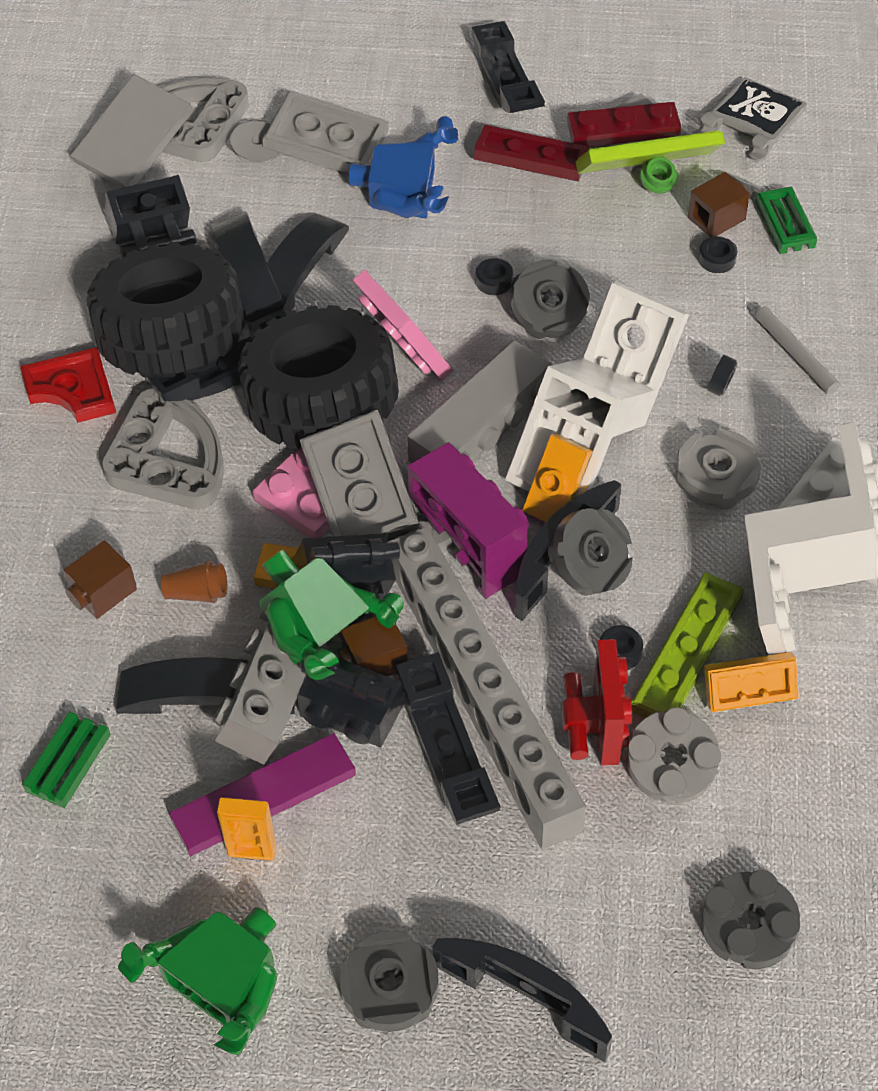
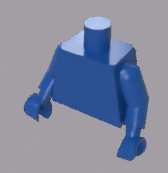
M442 116L436 121V131L432 133L427 132L415 141L377 145L374 147L371 165H350L349 185L368 187L369 202L373 209L388 211L403 218L413 216L427 218L428 211L432 213L442 212L449 196L436 199L441 195L444 187L439 185L432 187L435 173V149L438 148V144L441 142L447 144L456 143L458 141V129L453 128L451 118Z

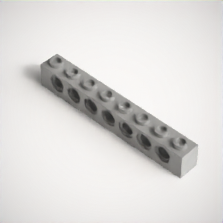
M428 526L388 541L398 542L400 546L399 559L392 560L396 582L435 653L439 652L452 686L541 850L584 831L586 805Z

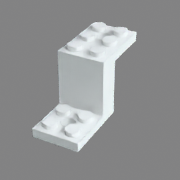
M612 283L584 358L547 367L505 480L524 490L530 491L550 435L557 433L593 450L575 497L591 489L612 437L645 426L690 313L621 283ZM633 324L640 326L645 334V340L639 348L632 346L627 339L628 329Z
M856 422L839 425L850 496L744 515L758 623L768 655L796 650L792 624H789L788 613H791L788 593L878 578V486L868 438L859 439Z

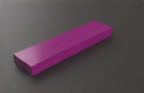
M333 733L169 812V816L191 857L224 841L217 814L220 798L266 801L269 804L272 817L356 776V770L337 736Z

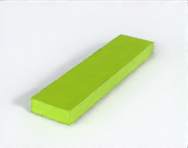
M717 130L589 149L578 158L576 166L578 174L641 165L656 157L674 160L707 155L723 146L725 140L723 131Z
M704 572L631 702L633 713L647 718L657 712L683 707L703 671L704 665L709 660L743 597L744 588Z

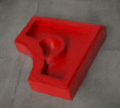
M97 347L20 366L30 404L47 402L61 405L72 413L77 423L116 413Z

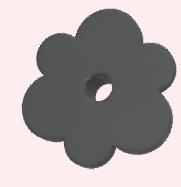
M728 173L738 183L745 186L747 191L750 192V196L753 191L758 193L765 191L763 188L745 179Z

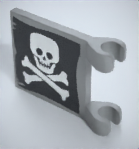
M744 77L712 112L705 113L702 116L701 124L704 126L699 133L717 131L722 124H725L754 137L752 140L754 149L750 153L749 158L763 162L772 146L804 112L807 103Z

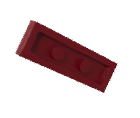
M674 101L569 112L567 116V125L572 143L589 147L656 140L681 135V123Z
M484 125L474 148V160L579 182L582 174H578L576 161L589 150V146Z

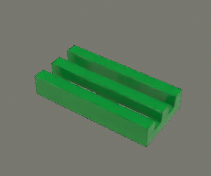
M792 186L757 193L755 203L779 254L787 253L789 247H792L794 252L800 251L802 245L805 244L808 249L816 248L817 236ZM784 197L785 202L801 232L800 235H797L792 225L791 217L787 209L784 208L780 198Z
M69 711L22 785L25 792L65 809L110 737L109 728L102 724L97 727L93 724L92 720L84 718L82 721L78 719L77 714ZM86 737H92L58 792H53L64 772L71 766L75 759L74 756Z

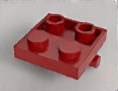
M616 639L597 641L593 683L594 696L583 697L581 675L579 673L570 672L563 676L565 700L561 703L563 730L568 733L570 757L574 760H583L588 757L587 734L598 733L601 766L619 765L621 747L629 746L628 724H632V704L630 696H625L624 684H627L628 679L626 657H618Z

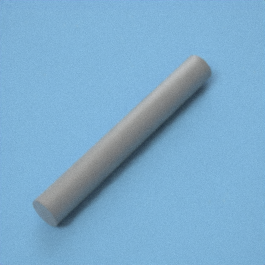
M766 306L761 307L756 312L755 318L827 394L835 392L840 386L839 381Z

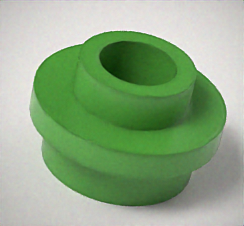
M656 157L643 165L640 172V180L643 186L650 192L663 194L674 187L677 181V172L670 160L664 157ZM653 175H659L663 178V180H659L655 178Z

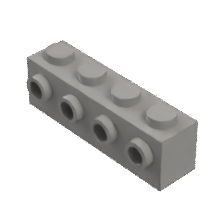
M514 340L407 435L408 461L413 463L448 442L460 454L465 453L472 461L484 451H490L498 442L499 437L510 427H516L523 420L526 412L533 407L546 369L552 364Z
M261 609L258 619L265 622L261 630L256 627L254 628L247 641L244 652L250 654L247 664L241 661L233 674L229 686L236 690L233 698L227 696L224 698L215 716L214 721L221 724L214 741L264 765L279 744L306 674L301 672L303 663L299 662L294 665L289 656L277 647L268 619Z

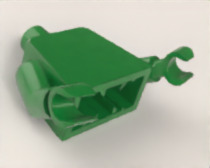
M283 549L262 564V567L278 586L260 600V607L268 619L277 647L289 656L294 665L299 662L304 663L306 673L314 680H321L335 674V672L326 667L339 663L338 658L332 652L324 649L317 651L319 647L363 613H375L381 625L391 628L399 619L398 614L404 606L403 599L398 594L388 593L383 599H379L372 592L354 587L320 558H316L299 570Z
M254 907L240 925L222 912H216L208 919H199L166 938L145 944L142 950L135 942L126 944L121 952L122 960L119 962L118 969L132 983L141 976L146 966H158L163 981L223 1026L217 1033L223 1038L215 1043L214 1046L230 1054L238 1055L245 1048L250 1034L266 1015L275 988L277 972L274 968L272 951L263 941L277 924L268 913L259 907Z

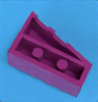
M450 442L409 464V494L437 533L440 535L446 531L460 551L455 554V558L463 567L469 563L482 580V585L478 587V590L483 597L487 599L516 581L523 557L527 551L529 523L524 512L517 506L513 507L502 496L498 486L492 480H486L476 470L470 457L465 453L460 454Z

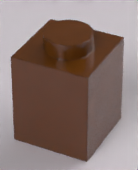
M724 172L691 190L688 218L709 237H716L746 220L750 192L747 191L743 184L738 183L727 172Z
M105 540L63 570L69 586L65 589L69 600L79 610L86 608L96 619L137 590L131 565Z
M373 617L341 630L342 648L337 649V655L340 659L385 676L396 674V665L408 662L407 644L396 623L393 627L386 628L380 624L377 617Z

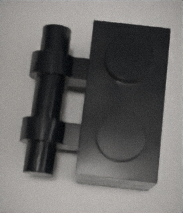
M179 175L106 191L105 213L115 243L120 244L133 240L131 244L120 246L122 258L126 257L128 252L136 249L137 251L147 249V246L158 244V247L168 246V243H179L181 246H188V244L197 243L193 229L179 232V229L188 227L190 206ZM162 233L166 234L165 236H160L148 240L146 239V237L154 236Z
M386 533L303 538L294 556V562L296 567L301 570L316 558L323 559L339 576L351 585L372 592L376 598L383 599L396 581L392 560L399 559L400 546L398 542H388Z
M338 658L339 663L326 667L335 672V674L321 680H314L306 673L303 663L301 672L307 674V677L297 695L300 717H303L314 727L321 729L329 727L344 733L347 738L355 743H370L381 748L404 705L402 682Z

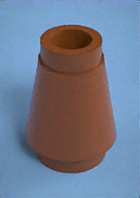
M209 560L171 573L162 574L161 590L164 599L215 603L217 598H224L227 595V575L222 563L214 564Z

